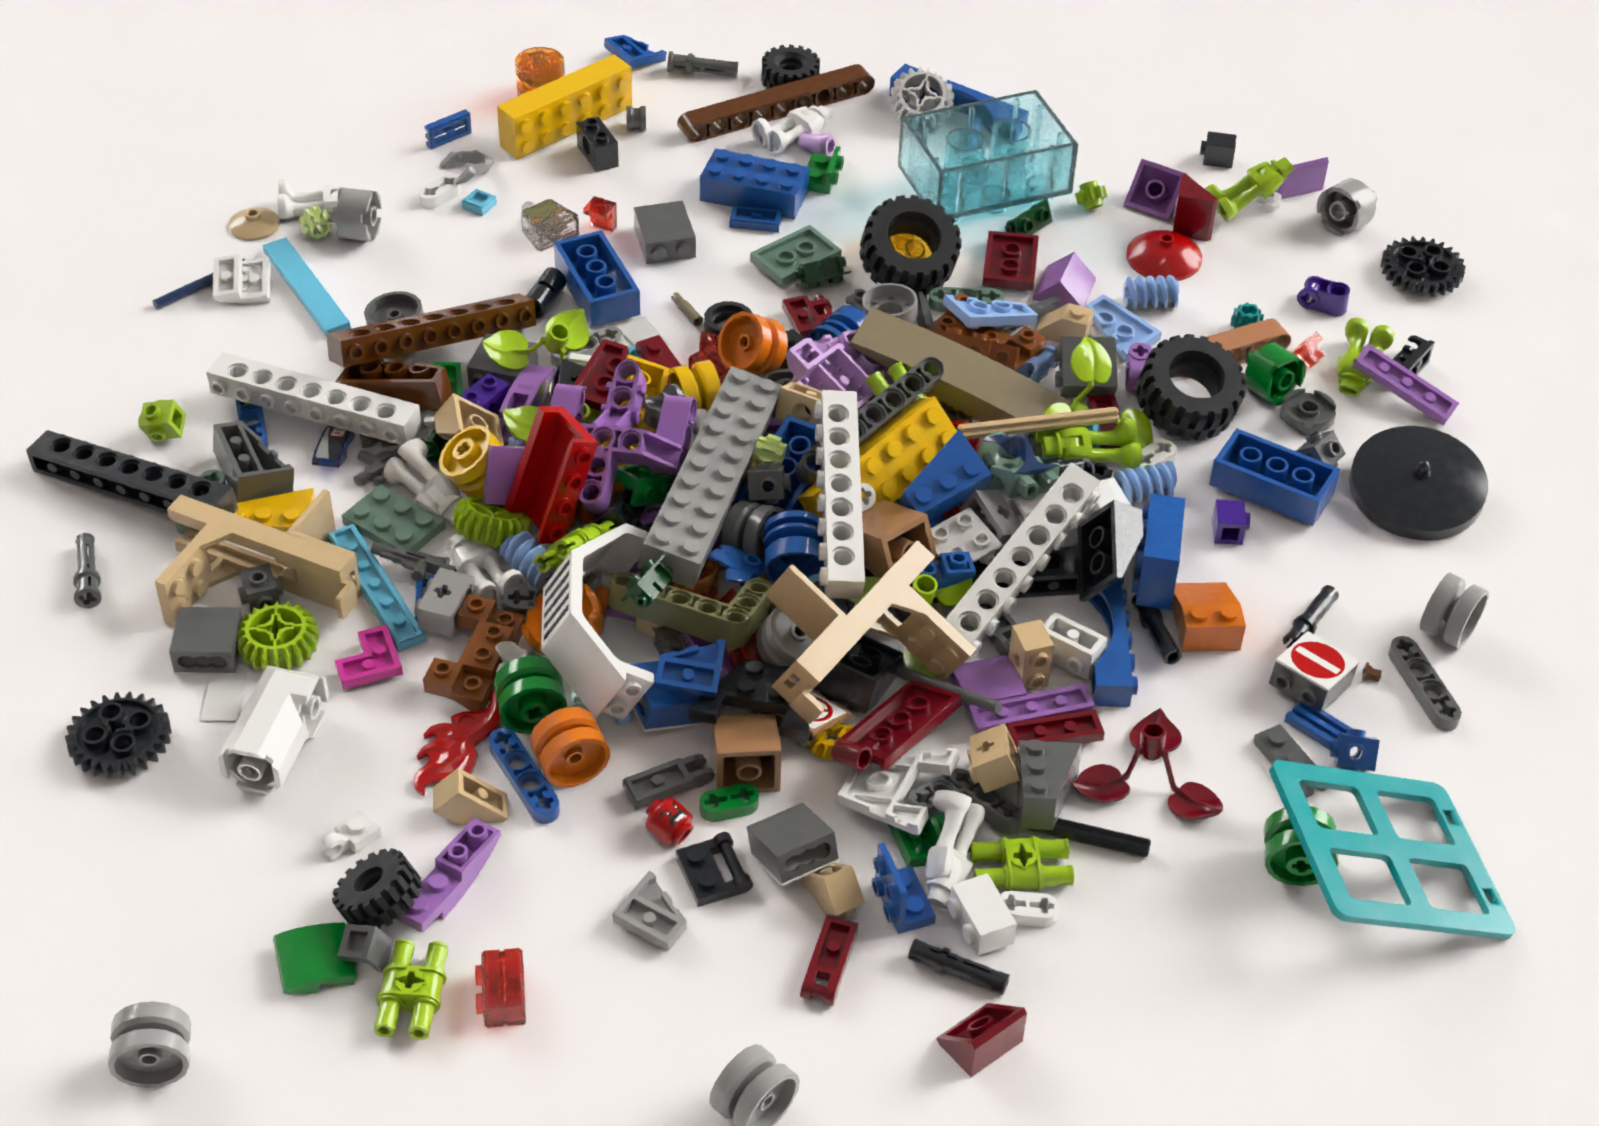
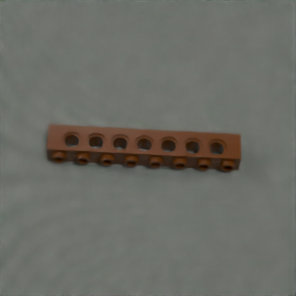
M517 293L327 333L328 357L331 362L345 368L484 337L486 333L495 334L503 330H518L536 326L535 300Z

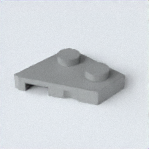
M651 871L647 872L612 913L614 923L667 952L687 929V920L680 910L673 906V901L666 891L663 892L656 882V876Z

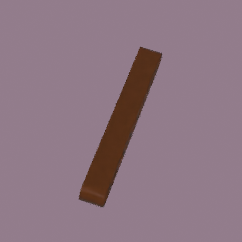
M854 64L687 111L680 115L677 120V126L690 142H700L749 128L752 122L759 118H764L767 122L784 118L788 115L789 111L800 107L826 106L867 94L873 89L875 79L862 65Z

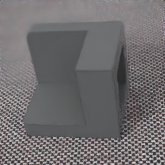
M346 924L337 956L343 961L368 963L378 972H383V969L389 963L395 941L376 926Z

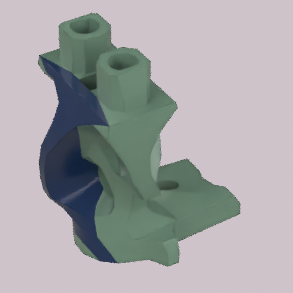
M993 432L986 436L976 452L992 473L987 490L1005 489L1008 498L1020 496L1026 500L1035 498L1038 493L1048 492L1060 477V464H1044L1039 456H1034L1030 442L1022 434L1008 437L1003 432Z

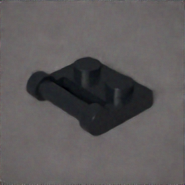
M728 832L718 833L713 839L675 850L676 860L697 907L746 893L753 887L750 875L744 872L732 847L734 844L733 839ZM722 854L733 877L732 881H724L713 855Z

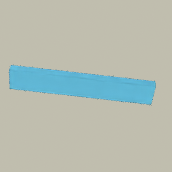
M286 237L262 245L264 254L269 258L270 262L325 336L327 333L351 329L350 321Z
M351 524L327 533L330 544L356 553L361 593L380 624H387L394 646L398 652L426 642V634L423 630L418 629L417 620L374 554L371 553L370 548L355 525Z

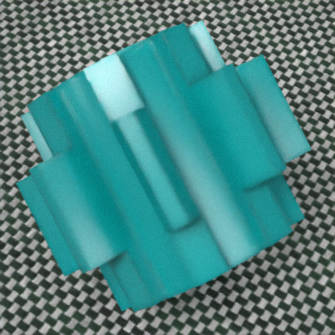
M1245 302L1243 305H1238V308H1234L1230 326H1234L1233 329L1263 321L1264 314H1261V309H1258L1256 304Z

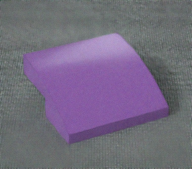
M488 445L483 503L505 505L525 448L524 446Z
M1006 655L963 663L950 674L953 685L994 700L1027 695L1016 668ZM964 702L968 712L969 706H971V704Z

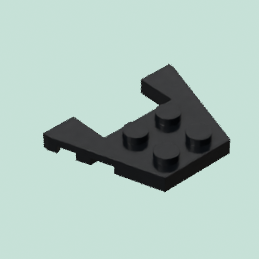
M743 659L719 681L716 698L702 696L689 708V720L717 724L725 705L785 715L780 726V736L804 741L809 739V724L772 687L789 666H779Z

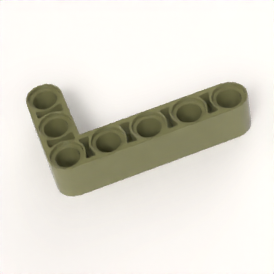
M619 571L610 577L608 605L611 609L716 643L718 639H726L725 647L728 648L743 647L768 616L771 601L765 596V593L772 584L761 578L749 579L729 604L666 585L650 606L641 608L635 604V601L630 596L624 602L621 601L629 591L625 586L636 574Z

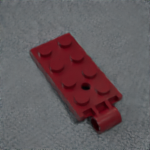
M910 680L835 742L831 752L832 760L835 763L858 771L866 770L872 763L879 765L880 770L886 771L962 706L961 695Z

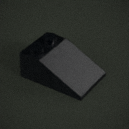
M1114 499L1081 521L1077 527L1079 601L1086 602L1122 579L1143 537L1144 526L1141 509Z
M863 635L813 690L820 692L821 695L830 700H837L846 704L854 712L866 714L883 697L896 678L898 668L904 666L903 652Z

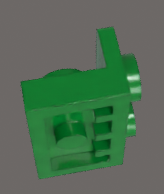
M835 147L832 157L824 154H811L807 165L809 167V191L830 194L832 186L837 185L839 171H842L844 165V156H840L841 147Z
M630 464L618 467L615 480L621 482L624 488L633 491L630 505L636 508L664 502L675 481L676 475L658 474L651 472L648 466Z

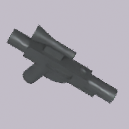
M399 447L393 451L379 452L376 455L361 450L357 458L368 464V466L364 468L363 472L353 477L356 485L361 486L370 480L376 487L386 481L384 468L390 458L398 457L406 463L397 453Z
M376 542L371 546L372 554L392 560V562L412 570L411 578L416 582L423 579L425 572L436 575L439 568L457 571L455 566L449 565V557L433 556L420 551L416 553L400 547L393 548Z

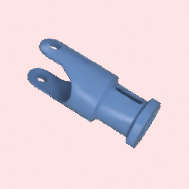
M1047 345L1040 351L1037 357H1031L1016 372L1039 383L1048 375L1051 368H1056L1059 363L1054 361L1055 347Z

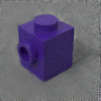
M1216 499L1212 516L1214 544L1243 545L1245 532L1250 528V513L1245 511V501Z

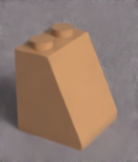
M882 500L862 512L864 567L875 577L881 579L917 540L935 556L931 562H938L927 514L887 500Z
M775 713L720 716L717 724H713L716 787L722 788L747 783L756 787L758 792H779L782 750Z

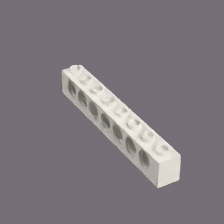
M222 352L206 371L211 393L390 443L403 445L407 441L412 440L422 426L418 404Z
M822 390L820 401H815L814 418L819 419V424H816L815 441L820 442V447L816 448V465H821V471H817L816 487L822 488V494H818L817 512H822V518L818 520V536H823V543H819V561H824V567H820L819 584L820 586H825V595L828 598L861 599L865 585L857 392Z
M1072 462L945 619L976 648L975 652L970 656L971 658H974L982 647L981 640L985 635L991 636L1000 623L998 621L1003 613L1009 614L1017 602L1015 598L1019 592L1025 593L1034 580L1032 576L1037 570L1042 572L1051 559L1050 553L1054 549L1058 551L1067 539L1065 534L1069 529L1075 530L1084 517L1082 513L1087 507L1092 509L1100 498L1101 494L1098 493L1101 481ZM1070 498L1075 500L1076 502L1069 503L1064 499ZM1055 519L1059 521V523L1052 524L1048 520ZM1032 540H1039V541H1041L1043 544H1042V545H1035V544H1033L1031 541H1032ZM1022 561L1026 566H1018L1014 562ZM1005 582L1009 585V587L1002 588L999 587L997 583ZM986 603L991 605L992 609L986 610L979 605ZM970 625L973 626L976 630L966 631L962 628V626Z

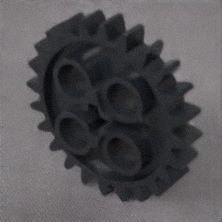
M1411 236L1410 241L1403 237L1401 242L1394 240L1392 245H1387L1386 250L1383 251L1380 267L1383 268L1382 274H1387L1386 280H1393V286L1401 285V291L1410 289L1412 295L1417 291L1420 292L1422 297L1425 296V293L1435 297L1436 292L1444 296L1446 291L1452 293L1454 288H1459L1464 278L1466 265H1463L1464 259L1459 258V252L1452 253L1453 247H1444L1445 242L1436 244L1434 238L1426 241L1423 236L1420 240H1416L1414 236Z
M130 691L126 694L125 698H121L119 692H115L114 698L110 700L106 695H102L101 703L98 704L96 701L91 700L92 708L81 707V716H72L73 725L67 726L68 735L65 736L69 756L73 758L74 765H81L82 772H87L91 769L94 777L103 771L106 779H109L113 772H117L118 777L122 778L124 771L127 770L132 775H136V767L138 766L147 770V761L158 762L157 753H166L165 744L171 743L169 734H172L168 713L164 712L162 704L156 705L155 698L146 701L143 693L136 699L133 698Z

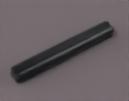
M1058 818L1053 830L1025 829L1141 857L1148 856L1151 846L1149 838Z

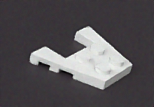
M958 748L946 749L947 754L931 755V750L919 751L917 756L900 758L886 771L880 770V766L874 763L870 764L864 771L852 768L837 794L839 805L911 834L920 835L929 818L927 807L902 803L919 772L951 776L960 759Z

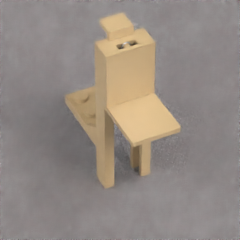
M323 489L286 532L184 495H180L167 509L169 520L194 528L200 532L187 528L185 531L186 536L183 539L177 537L174 540L176 551L181 553L155 580L164 623L175 627L179 608L192 607L199 598L206 594L208 588L240 575V570L268 563L274 579L280 578L284 591L337 610L338 618L345 619L358 603L357 599L362 593L356 553L327 542V533L336 530L331 496L328 490ZM224 540L229 541V542H232V543H235V544L240 545V546H243V547H246V548H248V549L257 551V552H259V553L265 554V555L270 556V557H273V558H275V559L266 557V556H264V555L255 553V552L250 551V550H247V549H245V548H242V547L236 546V545H234V544L225 542Z
M918 540L847 615L794 565H790L765 593V596L813 640L810 646L772 685L789 703V706L808 724H811L825 710V707L810 692L868 630L898 639L906 646L910 653L914 654L928 667L932 674L942 681L975 652L976 648L909 586L935 558ZM891 606L910 612L911 615L901 623L887 609Z

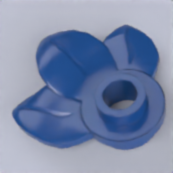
M721 545L720 549H715L708 556L709 560L727 568L725 573L726 582L746 583L749 579L761 576L765 570V566L759 557L753 554H746L741 549L732 545Z

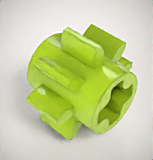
M1097 180L1079 185L1080 190L1078 193H1075L1077 204L1084 205L1085 210L1103 206L1102 200L1108 197L1105 185H1098Z

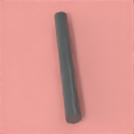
M900 666L897 670V677L907 681L915 680L960 694L961 701L996 714L1002 709L1001 702L904 666Z

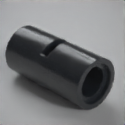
M546 268L526 294L527 297L535 300L536 319L544 316L567 284L565 275L556 268Z

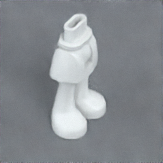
M813 105L809 108L804 106L789 111L784 120L773 126H770L766 119L759 118L752 122L751 130L757 144L761 148L767 147L769 153L774 155L784 151L802 133L817 134L833 115L828 108L822 105L819 107Z
M278 180L277 202L279 219L298 217L305 212L306 208L309 209L312 206H318L321 211L326 210L331 216L332 208L337 207L339 188L346 187L325 185L322 190L295 192L287 180Z
M420 438L407 441L399 447L397 453L424 476L428 482L424 485L413 475L408 465L398 457H392L386 463L384 468L385 479L394 485L403 483L417 496L415 504L443 520H448L452 524L454 508H456L457 502L463 498L460 490L442 471L438 472L425 459L428 448Z
M459 534L453 535L449 539L452 545V556L457 572L473 576V595L496 600L497 608H499L501 596L503 597L507 589L511 587H526V578L520 571L512 569L505 573L499 564L500 554L492 546L475 543L473 540L466 539L463 535ZM488 572L494 583L486 580L483 574Z
M938 790L933 797V806L945 813V821L936 845L929 849L925 871L926 877L929 878L926 886L930 889L927 900L940 909H948L947 901L950 900L951 886L965 881L971 871L973 863L966 858L967 852L985 816V809L982 805L971 803V797L950 790Z

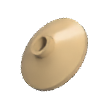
M253 207L234 214L230 218L228 226L231 234L235 237L254 241L273 235L280 226V219L270 209Z

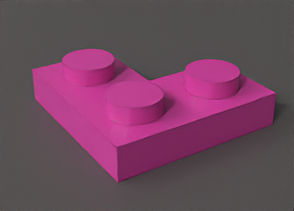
M387 624L357 632L363 653L335 660L336 671L343 690L403 675L402 665Z

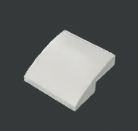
M240 254L214 258L213 299L237 304L270 302L271 263L269 258L262 257L242 261Z

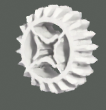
M919 66L918 72L910 68L908 75L902 72L900 79L894 81L895 87L891 88L890 94L892 96L890 97V103L893 104V113H897L896 118L898 120L904 118L903 124L905 126L913 123L912 128L916 129L917 125H921L924 131L927 124L934 128L936 122L942 124L944 117H949V110L953 108L954 104L952 101L954 100V93L951 92L952 85L946 84L947 77L940 78L939 70L933 74L931 73V67L927 71H923L922 67ZM929 86L935 89L938 92L939 96H937V93L932 92L929 89ZM923 92H925L924 99L921 101V104L919 105L920 97H922ZM905 101H907L908 104L913 105L914 108H915V110L911 109V108L905 103Z

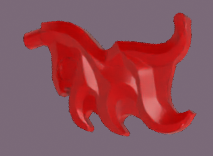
M495 691L490 693V704H488L487 708L457 713L451 716L452 723L435 724L429 727L423 734L426 740L433 736L436 738L424 745L417 753L418 761L424 757L429 758L425 766L420 768L414 775V788L419 794L424 796L425 787L433 783H439L457 768L469 774L472 773L478 758V751L475 749L476 745L487 739L492 731L498 729L502 723Z

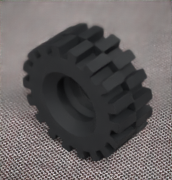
M789 44V47L780 45L779 49L773 47L771 52L766 51L765 56L762 57L761 81L766 89L820 74V58H817V54L815 52L812 53L811 49L807 48L804 50V46L799 45L796 48L792 44Z
M385 848L381 849L378 855L372 852L368 854V859L364 861L362 859L356 862L357 866L354 869L349 868L345 872L347 876L338 880L337 885L339 887L335 888L332 893L335 896L332 898L333 904L348 924L376 926L381 930L382 925L385 924L387 927L392 925L394 918L398 916L400 919L405 915L403 911L406 908H412L415 904L412 899L419 897L421 892L418 889L422 888L420 875L400 850L397 851L391 848L387 851Z

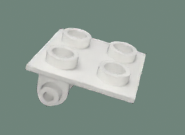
M970 507L931 528L936 553L939 557L940 553L969 551L973 563L979 560L981 563L989 565L995 558V550L1003 547L1001 542Z

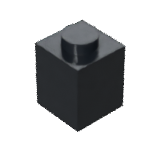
M1208 131L1206 141L1201 140L1199 155H1204L1203 165L1232 168L1237 135Z

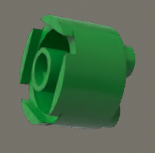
M1275 342L1264 345L1258 351L1250 352L1245 361L1247 364L1245 370L1246 389L1276 406L1283 404L1285 395L1293 391L1296 385L1301 387L1306 374L1305 362Z

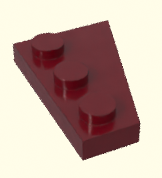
M603 339L573 385L587 387L585 389V403L589 408L601 411V404H606L609 392L606 389V383L613 381L617 365L622 361L628 360V346Z

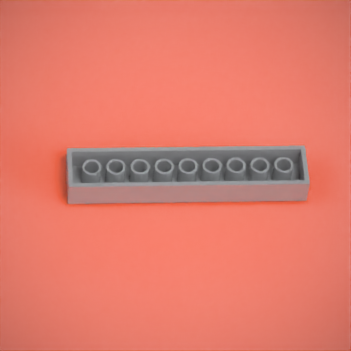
M733 366L730 367L643 543L637 569H641L650 558L656 562L665 553L666 556L661 562L672 569V582L694 589L724 524L726 515L730 511L752 463V456L760 435H765L776 411L780 388L783 385L751 374L745 370Z

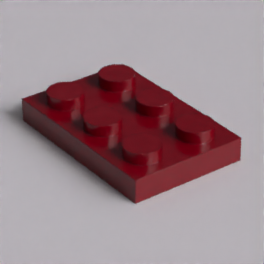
M989 231L982 286L1033 291L1039 235Z

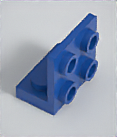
M878 844L877 857L873 858L875 877L872 878V888L876 897L881 896L884 903L883 910L888 923L893 922L898 934L935 924L936 915L930 902L927 900V896L913 867L908 866L897 869L886 844Z

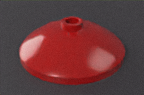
M1151 230L1139 234L1129 242L1126 250V259L1130 267L1144 277L1152 276L1155 280L1159 275H1162L1164 279L1168 275H1172L1175 280L1181 281L1190 278L1199 271L1202 264V253L1200 248L1190 238L1181 233L1170 230Z

